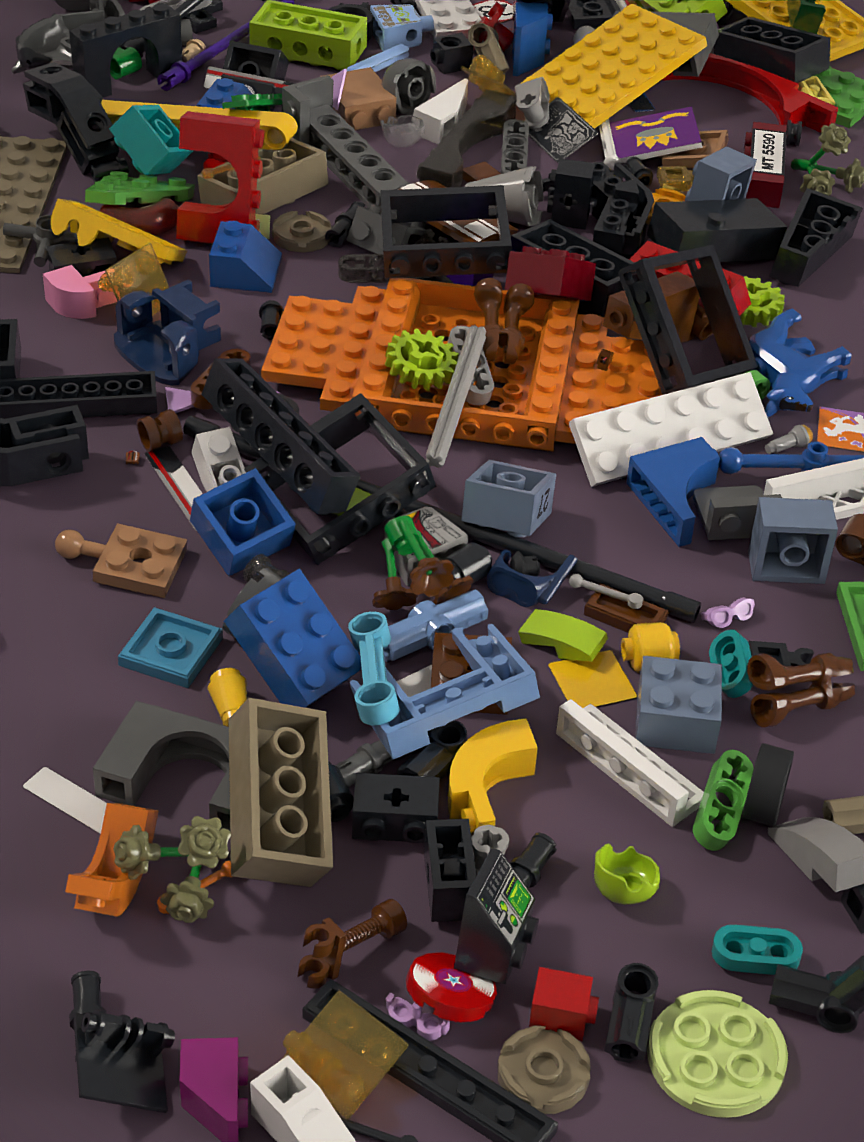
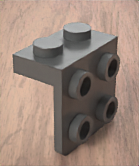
M326 75L282 87V112L293 116L298 125V130L292 138L309 145L310 109L329 105L333 108L334 81L330 76Z
M371 204L370 208L358 206L346 241L383 256L381 206ZM426 222L391 223L393 245H407L411 234L432 238L434 233L426 228Z
M756 485L699 488L694 490L693 500L708 540L751 538L759 497L782 498L781 494L764 495L762 489Z

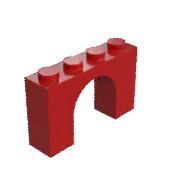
M187 111L180 117L179 149L211 152L225 158L233 166L237 174L238 192L235 200L224 205L184 202L177 209L176 239L213 243L221 221H238L243 224H252L259 231L260 222L255 220L256 209H259L261 203V191L257 190V179L261 178L263 163L262 160H258L259 148H262L264 142V130L260 129V119Z

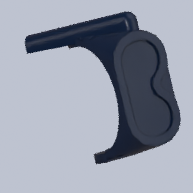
M504 549L487 575L488 588L494 594L505 597L523 607H531L538 603L545 605L549 603L578 559L570 554L557 572L549 576L536 577L519 573L508 567L507 564L511 557V551Z

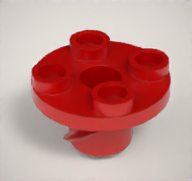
M496 1L487 13L490 16L489 19L484 16L479 23H484L497 31L498 42L502 51L505 52L512 44L514 34L511 32L512 28H507L498 21L506 8ZM483 31L480 34V43L486 41L488 37L487 31Z

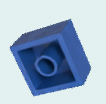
M256 468L194 498L190 522L228 576L290 546L296 525Z

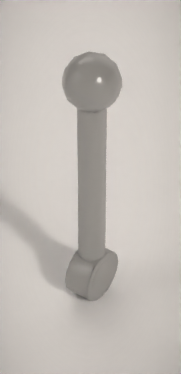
M573 574L569 578V584L573 588L584 587L628 602V606L633 609H638L642 606L643 597L640 594L632 593L628 595L583 580L579 574Z

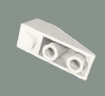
M468 79L461 80L416 107L413 114V134L438 145L457 135L467 105Z
M230 427L196 434L192 455L201 482L207 492L246 473Z
M289 1055L250 1082L251 1115L277 1142H356L321 1088Z

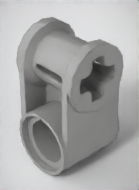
M539 77L516 85V104L518 109L523 111L525 122L528 123L529 129H537L544 126L549 120L550 100L545 79Z

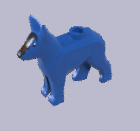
M793 308L776 316L768 328L752 335L749 341L758 368L753 370H757L765 376L772 386V390L767 394V398L770 399L765 409L767 418L780 410L810 412L813 402L807 394L813 392L828 380H842L847 378L848 374L847 368L841 369L837 367L838 365H848L851 361V353L843 346L827 353L809 357L807 355L814 354L816 349L807 337L787 338L788 328L794 322H799L802 319L801 314Z

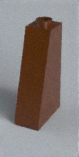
M676 271L658 278L680 341L688 342L700 296L693 278ZM625 291L610 295L603 326L627 338L642 339Z

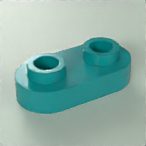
M726 630L720 633L710 646V662L722 664V692L730 698H737L746 694L753 686L747 673L748 662L752 657L748 641L735 630Z
M726 925L715 933L711 952L715 962L726 970L775 975L778 964L793 969L798 968L803 953V946L795 934L785 929Z

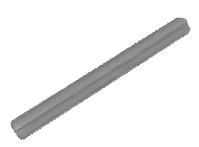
M472 325L467 332L426 452V461L430 467L440 468L445 463L486 339V329L483 326L477 327Z

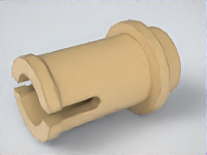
M199 39L188 41L186 48L182 50V61L187 62L206 49L205 44Z

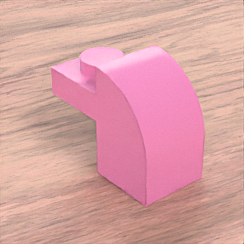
M72 265L43 273L45 300L62 316L75 319L93 318L97 316L96 308L120 300L118 274L112 268L82 277Z

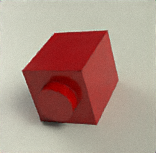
M539 967L529 1027L546 1026L545 1030L557 1032V1029L569 1032L578 1041H583L586 1023L595 1025L599 997L591 996L593 977Z

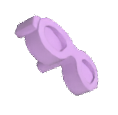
M742 597L734 601L729 607L720 605L709 608L706 612L700 613L701 619L708 621L712 626L724 628L731 624L733 617L738 620H748L753 614L755 603L754 599Z
M389 993L387 996L386 1008L388 1015L408 1028L411 1026L417 1027V1034L425 1039L433 1041L441 1037V1035H446L449 1031V1020L441 1019L432 1013H422L421 1006L415 1002L412 1005L400 997H394L392 993Z

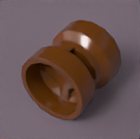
M172 409L159 413V416L156 418L147 416L137 420L139 438L143 447L148 452L159 449L164 443L172 445L183 440L181 423L177 414Z

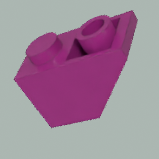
M238 1037L181 1039L179 1079L181 1107L220 1141L239 1142V1128H248V1098H239V1086H248V1056L239 1057Z

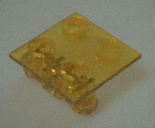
M476 56L469 69L461 67L469 75L468 80L480 86V91L490 96L496 93L501 96V100L515 106L517 95L503 84L505 81L504 72L486 56Z
M151 243L104 270L105 273L101 275L98 281L99 288L104 292H114L117 301L132 291L142 290L152 294V289L159 288L163 291L169 288ZM158 299L152 301V315L160 311V301Z
M339 990L304 1032L298 1033L293 1030L285 1037L283 1046L287 1048V1051L283 1058L289 1055L321 1088L333 1108L349 1120L407 1049L409 1044Z

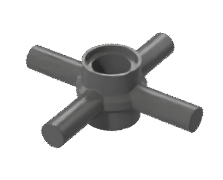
M52 214L37 218L36 227L4 223L3 235L34 239L37 249L34 264L38 267L46 265L48 260L47 246L78 242L77 233L65 231L59 236L53 233L51 229Z

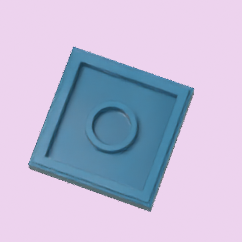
M154 607L118 655V665L189 688L222 641L223 629Z

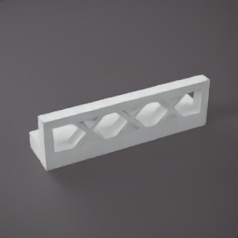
M864 458L767 479L764 495L781 494L782 498L832 500L836 520L851 517L855 514H864ZM850 497L860 500V502L850 503L840 499Z
M570 699L559 706L556 734L671 827L677 825L699 808L704 793L701 789L591 703L582 708Z

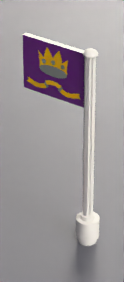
M590 26L580 27L574 34V44L595 29ZM692 106L610 123L609 119L599 125L605 156L603 163L611 171L614 170L615 163H626L630 157H638L642 160L702 148Z

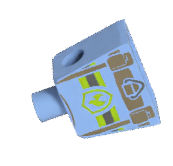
M413 5L370 6V11L373 15V36L382 51L401 43L404 46H408V48L419 46L422 43V32L434 30L432 15L419 16Z

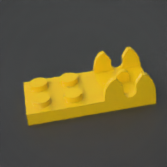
M58 198L52 212L51 229L53 233L59 236L68 229L70 224V231L77 233L79 246L91 244L96 237L97 239L109 237L111 243L117 238L119 239L117 245L131 251H146V258L160 264L164 262L170 265L173 261L183 262L188 251L77 201Z

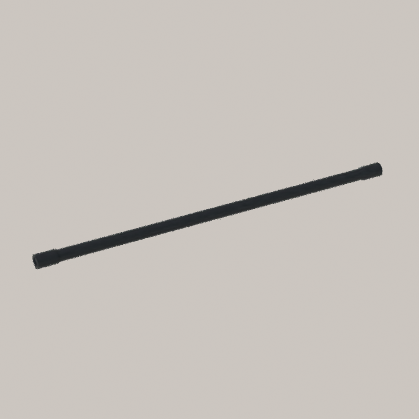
M190 415L184 423L183 432L185 435L195 438L196 434L221 429V427ZM232 432L239 453L257 460L262 457L250 447V444L241 435ZM359 479L356 488L369 494H373L382 488L362 479ZM415 500L404 508L410 513L423 507H432L464 531L468 538L502 551L507 549L513 555L518 551L523 557L534 555L538 558L540 565L556 571L568 557L566 554L519 537L511 536L498 529L461 521L462 516L419 500ZM579 559L568 574L570 576L579 574L583 580L598 585L603 584L628 595L632 593L640 594L643 597V601L666 609L669 615L691 623L696 621L701 609V602L672 591L655 588Z

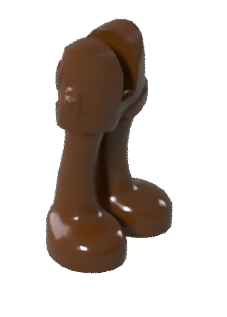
M494 278L482 279L475 286L474 297L485 316L484 328L486 329V339L483 351L486 360L494 361L498 346H502L503 363L515 364L520 352L525 348V338L519 330V319L534 304V291L530 286L523 283L515 284L509 288L504 298L503 311L505 323L504 328H502L498 320L502 301V285Z
M763 653L752 656L748 662L747 673L749 679L754 686L762 690H774L791 684L812 682L809 688L795 692H771L754 696L750 709L754 721L760 727L776 726L790 711L799 707L815 704L818 708L826 710L835 708L840 702L855 696L854 683H831V677L854 673L853 662L850 658L836 657L831 653H822L813 657L808 664L784 666L772 656Z

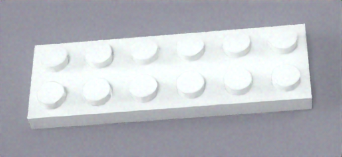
M751 372L577 417L569 422L591 487L626 478L630 456L703 437L713 449L719 452L728 447L741 446L766 439L773 435Z

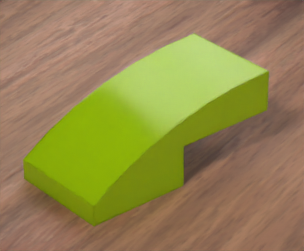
M538 609L532 612L518 631L522 644L555 646L558 658L592 662L608 640L605 631L583 620L557 612Z

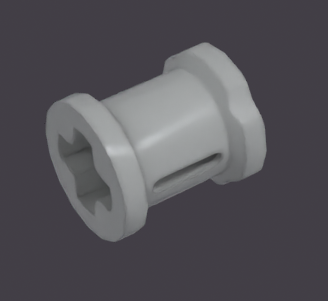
M483 825L475 829L471 840L476 876L491 848L500 850L503 855L506 853V849L509 846V837L504 829L493 825Z

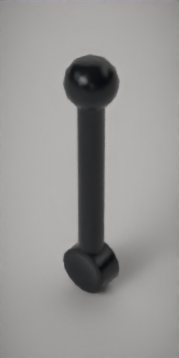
M336 1111L347 1129L381 1142H418L412 1135H404L399 1138L345 1119Z

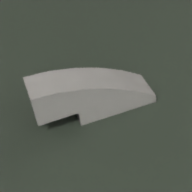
M802 817L768 828V835L811 881L822 878L835 892L864 884V842L844 827L818 817Z

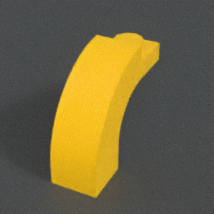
M527 718L501 722L482 729L460 747L452 761L448 792L449 818L469 819L472 836L475 829L480 826H495L496 819L486 793L493 785L507 779L535 775L538 747Z

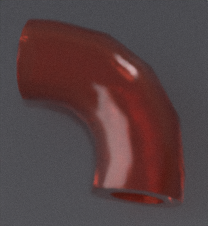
M162 198L150 206L141 208H126L119 205L104 204L99 211L156 236L177 226V209L179 207L171 199Z

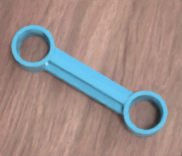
M365 612L354 617L348 624L352 644L357 652L360 653L363 685L357 689L354 698L363 723L382 725L392 721L400 711L393 684L387 681L383 649L390 644L391 635L384 614L380 612Z

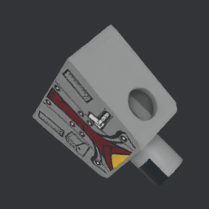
M423 507L410 513L403 508L396 515L387 519L388 523L399 516L411 517L417 531L421 532L424 542L434 557L440 561L466 546L468 542V535L432 507ZM395 551L396 570L403 582L409 586L412 583L410 573L414 568L418 567V560L414 552L409 555H400L398 551Z

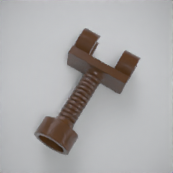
M387 899L373 907L371 911L372 918L345 932L330 917L322 920V924L310 925L305 931L303 947L310 944L313 940L319 941L318 944L314 945L313 955H307L301 959L297 978L307 971H316L317 973L308 977L307 988L311 989L322 987L328 977L332 980L338 978L343 952L377 934L389 939L406 930L407 917L402 906L394 899Z

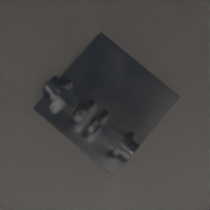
M98 1009L93 1013H75L73 1018L79 1098L166 1113L168 1106L162 1050L172 1047L175 1040L174 1030L169 1029L166 1023L159 1022L155 1024L146 1022L144 1025L141 1018L134 1017L131 1020L128 1015L115 1016L106 1014L103 1010Z

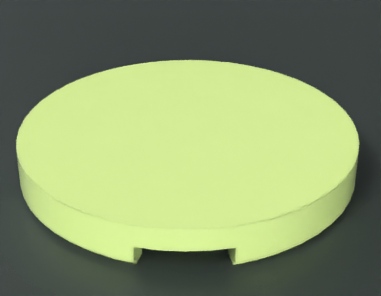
M702 990L681 995L675 999L673 1004L661 1012L651 1026L647 1056L652 1074L667 1095L680 1105L694 1112L723 1118L747 1115L768 1104L778 1093L782 1085L788 1063V1051L784 1036L772 1018L767 1019L757 1009L743 1002V997L717 990Z

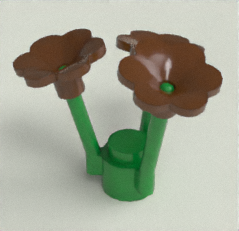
M399 516L386 524L384 529L388 538L382 541V545L386 553L388 578L385 580L386 590L374 593L372 603L375 608L385 607L387 610H398L403 606H412L416 604L418 595L423 593L428 597L434 596L433 602L438 605L470 590V584L474 581L471 575L454 580L452 575L454 566L450 560L440 561L434 557L424 542L421 532L417 531L411 517ZM395 551H398L400 555H409L414 552L418 560V567L414 568L410 573L412 580L411 589L402 587L400 577H397Z

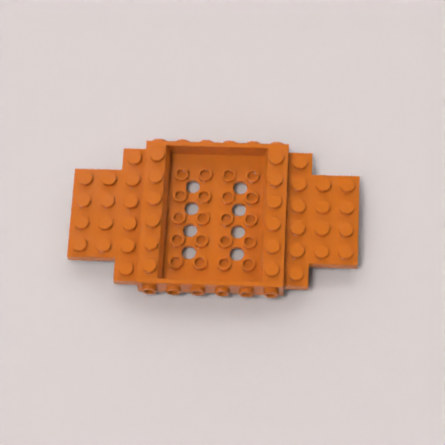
M399 277L390 278L387 289H380L375 286H358L352 303L289 295L262 366L261 377L266 382L323 389L320 397V410L334 411L362 393L397 431L433 435L450 384L444 382L442 389L431 385L429 391H426L423 385L419 384L416 389H413L412 383L408 381L401 384L399 382L401 376H391V367L385 366L388 343L392 342L394 335L401 337L403 330L414 334V330L419 329L421 334L424 335L430 330L434 337L441 335L449 337L451 329L456 326L471 327L476 325L477 327H484L485 316L475 300V286ZM502 290V301L499 308L498 320L502 328H504L505 323L503 311L504 298L508 290ZM534 294V304L519 319V330L524 335L525 348L520 352L515 364H510L508 368L495 366V363L503 362V348L499 346L495 360H487L493 381L506 383L502 388L494 387L490 401H498L502 404L497 408H493L486 404L473 405L465 401L453 438L553 452L555 441L576 444L569 426V422L572 419L661 396L662 392L643 341L632 340L626 337L607 336L608 328L603 326L605 317L595 314H578L579 299ZM602 349L614 352L612 362L608 366L607 371L597 368L598 356ZM423 392L436 394L432 399H425L419 396ZM360 410L355 413L356 416L361 414Z

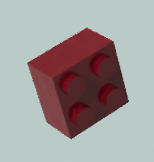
M523 246L522 252L510 251L505 290H509L515 284L523 283L530 286L534 294L591 301L596 263L584 261L585 255L569 253L570 251L558 249L547 251L541 248Z

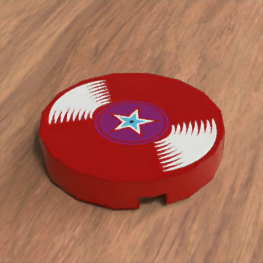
M443 952L426 953L415 958L406 977V988L417 1005L423 1008L424 1003H426L428 1006L435 1008L433 1014L437 1017L460 1023L478 1021L484 1018L487 1011H491L497 996L496 983L493 980L454 969L456 955Z

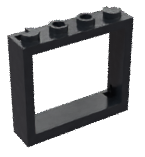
M503 185L380 190L384 278L507 273L512 244ZM497 219L500 240L393 245L391 223ZM496 263H504V266H496ZM390 268H400V270H390Z
M714 245L641 259L617 271L662 395L740 375L758 368ZM697 261H699L701 268L699 269L696 265ZM688 263L725 364L724 367L695 375L692 374L655 270ZM637 274L639 281L634 282L632 275ZM675 376L677 385L674 387L670 381V378Z
M360 393L310 426L334 450H337L369 429L407 471L311 535L282 502L281 504L296 523L293 533L294 539L311 559L319 565L437 486L429 463ZM360 410L361 414L356 416L355 413ZM263 457L244 468L245 472L255 468L260 474L266 471L267 475L263 479L272 491L286 483L277 472L269 467V464Z

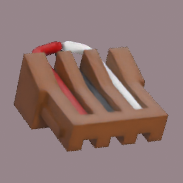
M126 452V464L139 463L140 452Z

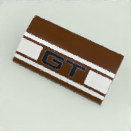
M427 180L406 185L398 190L447 187L437 181ZM497 219L427 222L460 243L500 241ZM509 224L510 236L518 233V229Z

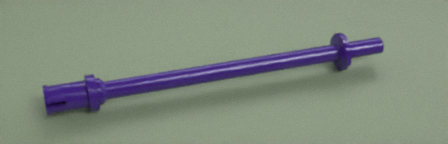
M281 0V1H280V2H284V3L294 4V0ZM249 22L187 62L177 61L173 63L171 69L157 77L158 85L167 81L168 83L162 86L161 89L169 91L178 83L187 82L191 78L193 70L226 50L230 41L238 42L249 35Z

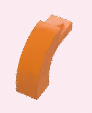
M107 803L99 842L90 865L82 873L68 875L65 892L77 894L75 909L116 917L120 916L127 909L136 893L143 874H140L135 880H130L128 874L123 873L121 868L115 865L113 848L115 843L121 838L122 833L130 831L133 825H139L142 831H147L149 843H152L159 811L120 803Z

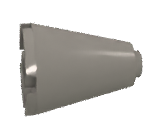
M536 166L521 168L469 182L465 185V187L503 185L508 222L529 227L540 224L543 211H537L539 202L543 201L544 194L540 171H535Z

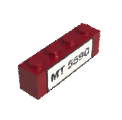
M753 122L752 131L746 132L744 154L757 159L746 199L757 198L766 207H780L784 185L787 125Z

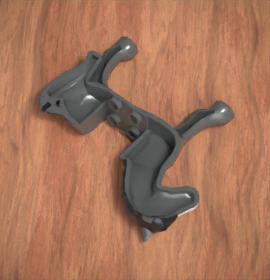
M54 0L60 7L68 11H77L78 13H54L50 18H43L32 24L28 29H24L15 40L18 61L12 68V73H20L53 62L66 68H72L69 30L79 28L82 24L104 21L107 17L125 15L120 3L117 0ZM190 19L181 20L182 46H186L187 42L193 39Z

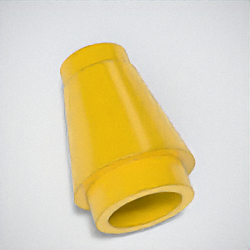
M223 668L214 672L210 677L208 685L209 694L223 721V725L229 727L228 719L247 700V680L235 668Z

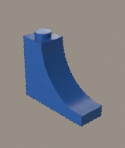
M703 437L630 456L626 484L678 547L691 544L696 516L691 511L687 501L693 496L694 490L715 484L717 471L720 466V456Z

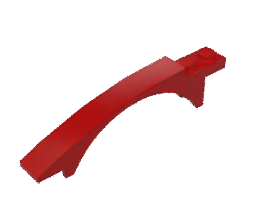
M712 53L709 54L699 77L673 76V72H671L662 79V81H707L741 90L768 106L775 114L779 125H786L787 120H792V123L802 121V127L807 126L821 133L822 126H829V124H835L838 107L798 90V83L763 69Z

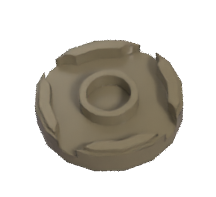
M290 211L274 220L272 237L278 246L286 250L302 253L313 252L328 245L332 236L326 240L325 234L331 229V223L326 217L313 211H306V215H298V211Z
M531 1026L519 1030L505 1041L501 1049L497 1064L500 1086L544 1114H556L571 1109L584 1097L590 1082V1058L584 1046L569 1032L557 1029V1032L545 1030L546 1026Z

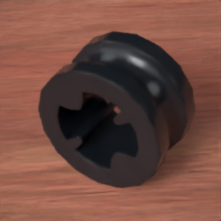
M787 120L786 145L792 142L795 146H799L802 121L792 123V120Z

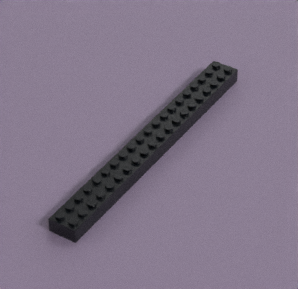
M155 371L0 379V418L8 419L78 405L83 418L158 413Z

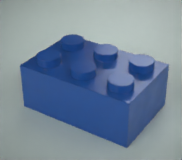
M300 568L239 605L224 620L249 659L282 704L307 708L362 670L359 653Z

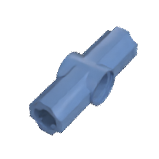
M475 589L438 605L429 600L420 602L410 611L408 618L388 626L391 642L383 649L385 661H394L425 646L433 650L435 632L451 633V630L463 627L465 629L488 619V608L484 602V597Z

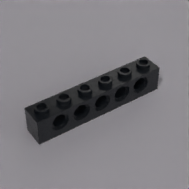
M215 358L201 395L212 405L216 412L220 413L231 424V428L238 432L250 444V447L264 458L269 467L288 483L289 488L296 492L313 512L320 515L346 512L361 475L243 359Z

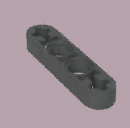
M511 119L504 123L501 174L527 167L529 125L523 120Z

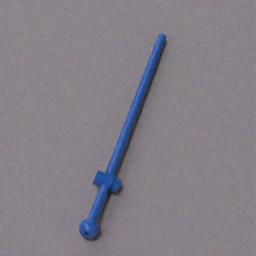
M816 441L809 443L807 449L802 454H742L737 448L728 447L719 453V469L723 473L730 475L737 473L741 468H801V472L861 459L864 458V455H828V447L824 443Z

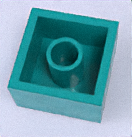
M132 105L109 128L115 136V143L133 159V166L144 175L171 173L194 151L179 149L180 131L159 105Z

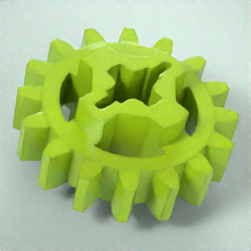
M744 276L751 305L740 315L743 325H751L752 327H756L757 323L768 326L769 320L773 321L776 316L783 313L785 295L780 294L781 289L779 287L771 288L772 282L770 281L761 283L760 278L755 279Z
M415 329L414 334L403 330L401 337L394 335L392 342L388 343L385 366L391 367V376H401L399 381L401 384L407 381L412 383L413 389H416L418 384L423 385L426 391L430 390L431 385L442 389L444 382L447 384L451 382L459 354L452 352L454 347L452 343H443L444 336L442 335L436 338L432 336V331L430 330L426 332V335L421 334L419 329Z

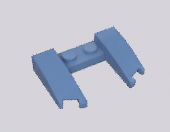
M488 624V636H480L472 640H468L465 637L463 627L451 630L454 642L473 671L409 698L386 668L387 681L393 684L400 711L392 721L382 725L371 726L392 759L429 745L430 741L427 731L444 726L472 712L480 711L486 706L496 703L505 713L540 698L534 670L493 624ZM356 680L350 681L351 690L355 695V692L361 685Z

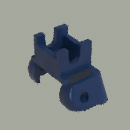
M190 280L181 282L163 291L159 288L152 289V294L142 290L132 291L118 300L115 306L117 331L114 334V345L119 354L139 372L155 371V381L170 386L179 385L198 364L199 350L221 341L220 326L216 324L205 329L203 328L208 318L220 313V303L215 300L206 304L191 293L193 289ZM158 299L160 301L161 321L153 322L152 301Z

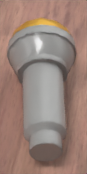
M796 425L787 435L766 444L765 450L768 454L791 447L804 448L811 443L813 433L806 425Z

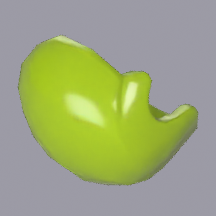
M608 843L595 853L594 880L597 888L607 900L618 904H636L650 899L656 893L660 884V868L651 857L637 853L633 846H629L621 853H616L613 851L611 844Z

